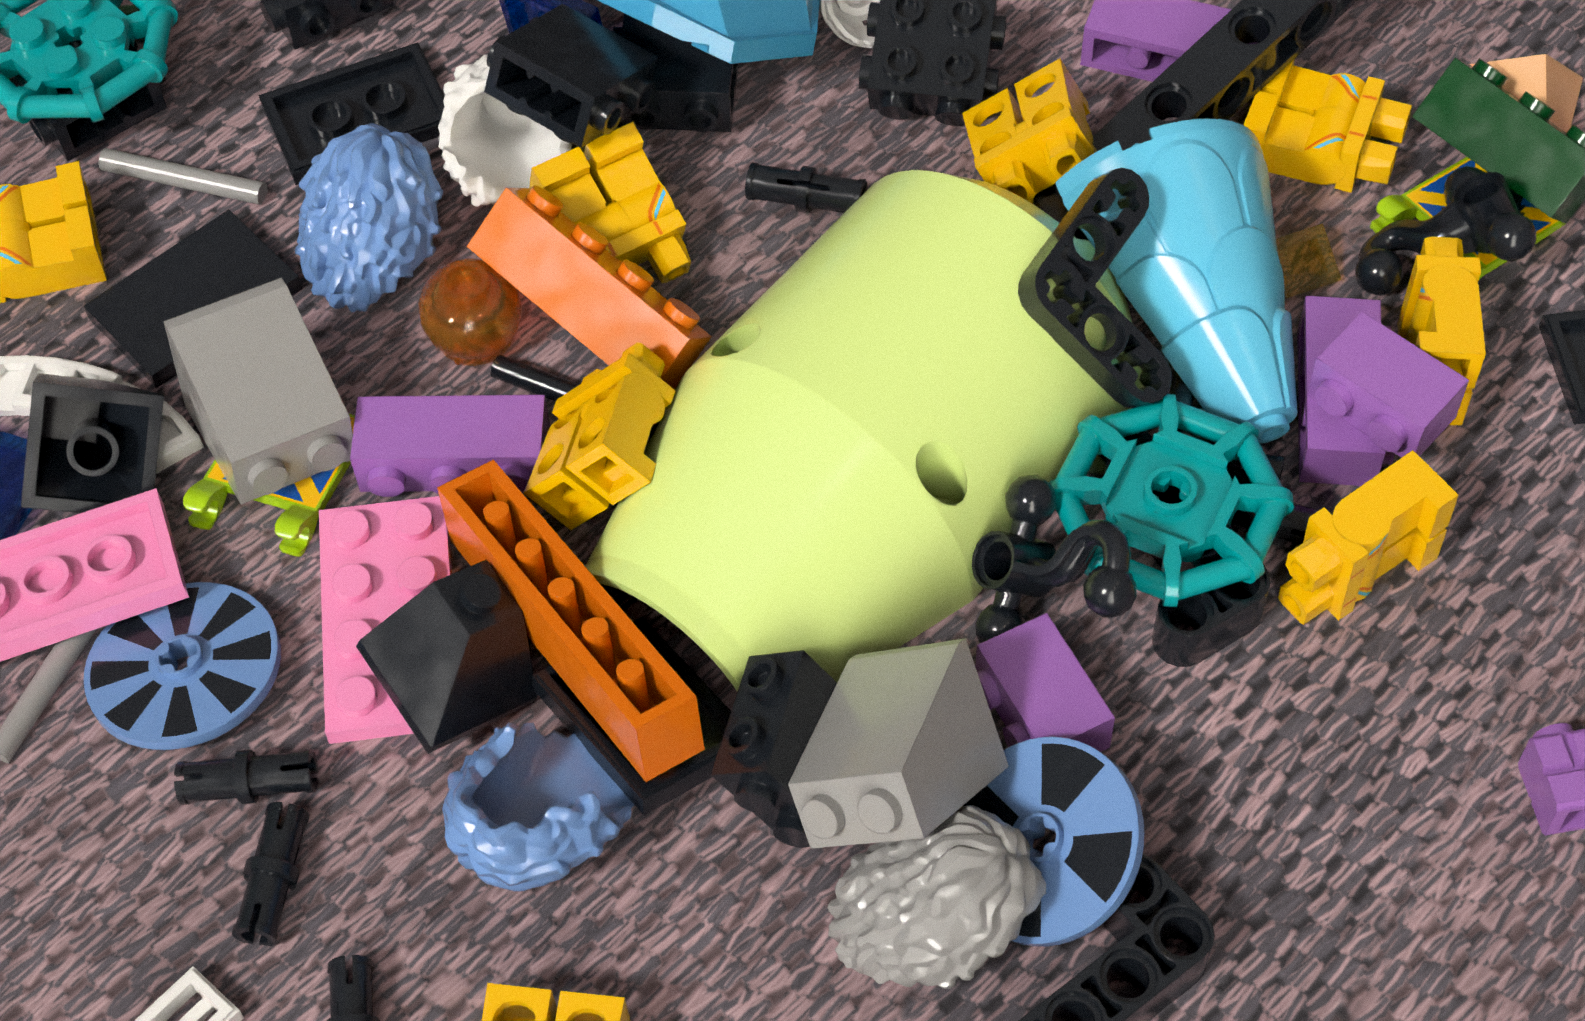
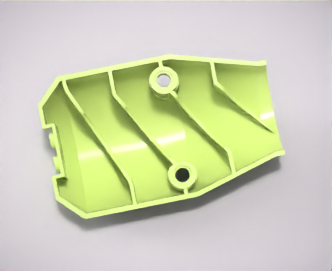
M909 170L887 175L875 182L684 373L675 390L671 404L667 406L664 416L659 421L644 451V454L656 463L651 483L617 503L585 567L600 584L619 589L634 596L680 628L715 662L736 691L739 689L749 656L804 650L823 670L838 682L848 660L854 655L897 649L973 601L983 589L973 575V552L977 543L987 533L991 531L1010 533L1013 519L1008 513L1005 494L1010 485L1019 477L1027 475H1038L1048 482L1056 479L1079 435L1077 426L1089 415L1101 418L1131 409L1123 407L1116 402L1027 314L1021 305L1018 296V284L1021 276L1059 225V222L1024 198L986 181L933 171ZM1074 237L1073 243L1077 253L1085 260L1091 261L1095 254V248L1091 242ZM1107 268L1095 287L1132 323L1124 293L1117 285L1115 276ZM1050 278L1046 280L1050 285V290L1046 296L1052 302L1057 300L1052 293L1056 284ZM1079 303L1071 305L1075 310L1080 308ZM1089 317L1084 329L1086 340L1091 347L1101 351L1106 343L1104 327L1098 320ZM1114 358L1113 360H1111V363L1116 364L1119 363V361L1116 358ZM1139 366L1133 367L1138 373L1135 385L1138 389L1143 388L1144 386L1139 381L1143 371Z

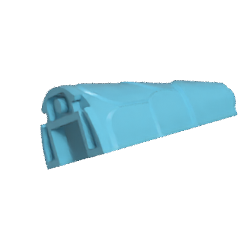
M1207 118L1178 121L1150 128L1149 135L1151 140L1135 143L1126 150H1122L1119 141H1116L1075 165L1055 182L1058 192L1063 198L1064 206L1068 211L1088 183L1095 177L1118 168L1131 169L1140 175L1145 182L1149 193L1148 210L1108 268L1115 276L1117 285L1161 343L1162 353L1202 408L1208 413L1238 424L1245 421L1250 422L1259 430L1257 438L1259 443H1267L1285 435L1290 430L1289 423L1295 419L1298 413L1292 316L1289 311L1285 310L1284 277L1277 252L1268 168L1263 150L1255 134L1244 125L1229 120ZM1113 189L1116 195L1115 201L1107 211L1100 213L1104 218L1113 212L1121 210L1117 204L1121 196L1117 189ZM1081 229L1095 248L1091 235L1084 229Z

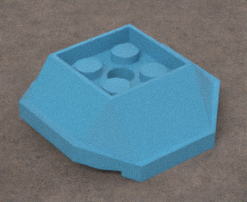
M598 0L681 41L692 42V46L729 64L812 56L814 52L820 0Z

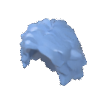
M374 123L361 125L347 134L333 138L323 153L313 157L311 161L312 166L299 182V187L305 191V199L299 209V236L295 254L300 256L302 273L305 279L313 284L311 289L313 295L325 296L329 305L335 309L343 308L347 305L351 312L356 310L366 312L370 304L377 303L382 294L394 293L396 291L399 278L413 277V271L424 259L434 255L436 247L433 245V235L439 234L442 230V227L438 224L437 205L438 200L443 196V190L433 173L431 159L426 147L408 133L390 132L387 128Z
M508 722L503 728L496 727L494 735L489 738L486 744L481 746L478 751H474L473 755L465 757L460 771L449 774L447 779L449 790L442 808L445 823V840L450 851L454 855H458V862L465 869H472L476 872L477 876L484 883L512 891H525L560 880L569 874L571 868L580 865L587 858L600 856L603 852L604 843L617 837L623 824L630 819L631 808L634 804L594 760L574 733L567 737L553 730L550 734L543 736L537 731L534 723L523 724L517 730L519 728L518 725Z

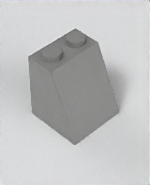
M282 278L163 321L185 407L240 504L275 493L281 488L322 471L332 470L341 463L350 461L353 438L350 416Z
M966 638L857 654L848 660L788 783L811 849L924 839L1009 767Z

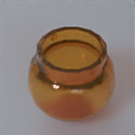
M466 258L455 260L436 269L425 282L418 301L420 321L424 333L433 345L442 351L448 359L454 361L456 365L478 366L488 364L494 361L498 355H504L512 344L522 316L518 289L481 259Z

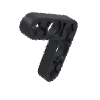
M1118 168L1095 177L1088 183L1023 272L1018 284V296L1027 314L1116 402L1123 407L1134 408L1160 401L1167 395L1171 386L1172 373L1169 363L1163 354L1095 287L1096 283L1144 218L1149 207L1148 189L1140 175L1131 169ZM1113 189H1117L1121 195L1117 202L1121 210L1113 212L1104 218L1100 213L1107 211L1115 201L1116 195ZM1077 228L1084 229L1093 238L1095 254L1091 261L1082 258L1075 250L1073 239ZM1050 278L1056 284L1052 293L1057 300L1052 302L1046 296L1050 290V285L1046 280ZM1079 303L1080 308L1075 310L1071 305ZM1089 317L1095 318L1104 327L1106 343L1101 351L1091 347L1086 340L1084 329ZM1116 358L1119 363L1112 364L1111 360ZM1139 366L1143 371L1139 381L1144 387L1140 389L1135 385L1138 373L1133 367Z

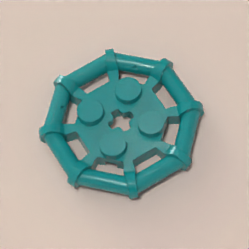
M0 0V34L12 40L10 51L0 53V104L7 109V115L13 121L25 124L32 118H91L92 122L95 123L104 120L103 114L148 83L161 82L168 73V67L165 63L171 28L178 20V12L171 0H129L139 9V11L129 15H125L118 8L123 0H47L22 17L17 14L38 0ZM145 37L143 49H140L138 52L129 51V45L131 44L134 47L135 39ZM71 41H82V45L77 48H73L70 45L64 46ZM20 75L27 83L23 87H16L9 78ZM56 88H71L73 94L58 95Z
M1167 394L1160 401L1101 418L1089 415L1078 424V437L1056 479L1049 481L1056 494L1057 507L1055 510L1067 535L1082 524L1090 521L1083 505L1100 504L1106 515L1105 519L1121 528L1128 539L1129 546L1163 559L1161 571L1130 559L1129 573L1132 574L1136 583V590L1161 599L1162 605L1165 607H1177L1179 600L1240 581L1252 584L1264 574V559L1284 516L1289 515L1293 511L1294 499L1293 493L1282 486L1257 439L1259 430L1248 421L1238 424L1176 401L1175 394ZM1159 427L1158 432L1153 434L1152 441L1136 446L1137 439L1126 441L1123 438ZM1177 428L1188 433L1194 434L1196 436L1202 437L1204 439L1210 440L1212 442H1215V444L1212 445L1210 443L1204 442L1202 440L1178 432ZM1102 454L1111 460L1102 479L1086 476L1097 455ZM1239 459L1251 484H1239L1236 476L1232 481L1227 471V464L1232 460L1236 461ZM1169 485L1175 486L1180 489L1179 499L1182 502L1175 504L1162 502L1158 496L1153 494V490L1165 492ZM1237 510L1254 512L1256 514L1244 540L1240 535L1229 529ZM1100 546L1096 549L1084 572L1086 576L1098 566H1102L1103 550ZM1214 548L1223 558L1180 572L1181 561H1195L1203 555L1205 550Z

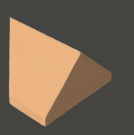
M1547 54L1487 62L1508 77L1502 88L1518 99L1521 98L1525 91L1540 99L1555 110L1549 121L1567 133L1571 128L1583 77Z

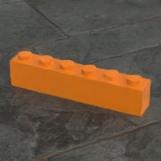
M494 459L437 487L450 541L470 566L487 559L523 611L526 633L529 639L645 782L705 750L696 695Z

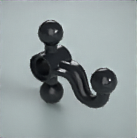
M1469 166L1458 168L1447 177L1444 184V196L1448 205L1439 213L1425 221L1397 220L1371 236L1362 245L1358 256L1359 260L1355 267L1357 284L1369 294L1381 296L1391 293L1400 285L1404 275L1401 259L1392 251L1410 250L1421 254L1424 238L1427 237L1459 238L1462 240L1463 255L1477 251L1486 254L1492 253L1500 259L1511 262L1519 260L1532 251L1536 242V229L1528 217L1519 213L1502 174L1498 172L1485 173L1478 168Z
M1038 475L1021 476L1016 479L1005 494L1006 508L1013 519L1010 533L1002 531L987 533L977 543L973 552L972 570L974 578L983 588L996 591L993 604L988 605L981 611L975 622L976 636L979 643L1026 623L1022 612L1019 611L1022 596L1042 597L1049 593L1053 587H1062L1069 582H1075L1087 569L1098 546L1103 550L1102 566H1098L1089 573L1083 584L1084 598L1088 608L1104 618L1122 616L1131 609L1137 598L1136 583L1132 574L1129 573L1131 552L1128 539L1121 528L1106 519L1090 520L1073 530L1056 551L1051 543L1036 538L1038 526L1047 521L1057 507L1056 494L1052 484Z

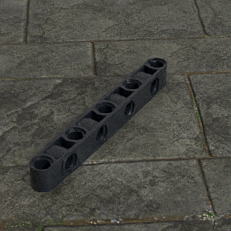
M1358 0L1240 1L1093 135L1092 143L1094 147L1099 151L1119 141L1122 150H1126L1135 143L1151 140L1149 129L1192 119L1229 120ZM1171 117L1177 118L1171 121H1164L1165 119ZM1056 184L1037 193L1033 198V205L1043 210L1059 223L1068 212ZM1077 228L1074 237L1076 239L1088 240L1081 228Z

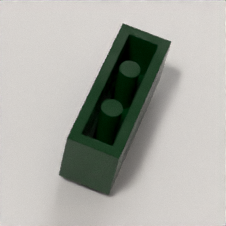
M1455 57L1412 117L1487 172L1502 174L1509 188L1546 215L1567 224L1585 200V131L1574 124L1567 133L1549 121L1555 110L1527 91L1524 92L1520 99L1513 96L1502 88L1508 77L1484 60L1479 58L1474 66H1471Z

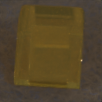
M1323 223L1276 239L1278 257L1283 270L1286 299L1342 280Z

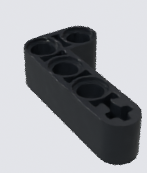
M1147 431L1123 437L1126 441L1137 439L1136 446L1152 441V437ZM1102 454L1097 455L1089 470V477L1102 479L1111 460ZM1169 485L1165 492L1153 490V494L1158 496L1162 502L1169 504L1182 502L1179 499L1180 489L1175 486ZM1214 548L1205 550L1206 552L1195 561H1181L1180 572L1223 558ZM1151 555L1154 558V560L1160 565V567H1162L1163 559ZM1265 565L1264 574L1252 584L1243 581L1179 600L1177 607H1165L1160 599L1152 634V644L1156 654L1168 664L1177 667H1190L1202 662L1255 629L1263 615L1271 584L1270 574ZM1236 592L1244 595L1247 599H1236L1230 597L1227 593ZM1184 623L1196 630L1184 631L1176 628L1173 624Z
M1143 854L1138 874L1131 889L1143 894L1146 901L1135 904L1123 901L1118 909L1102 923L1118 943L1018 1021H1150L1194 986L1204 975L1215 938L1213 924L1204 911L1156 861ZM1168 939H1180L1191 945L1195 953L1186 956L1172 954L1164 947L1162 942ZM1116 980H1127L1137 985L1143 994L1136 998L1120 997L1110 989L1108 984Z

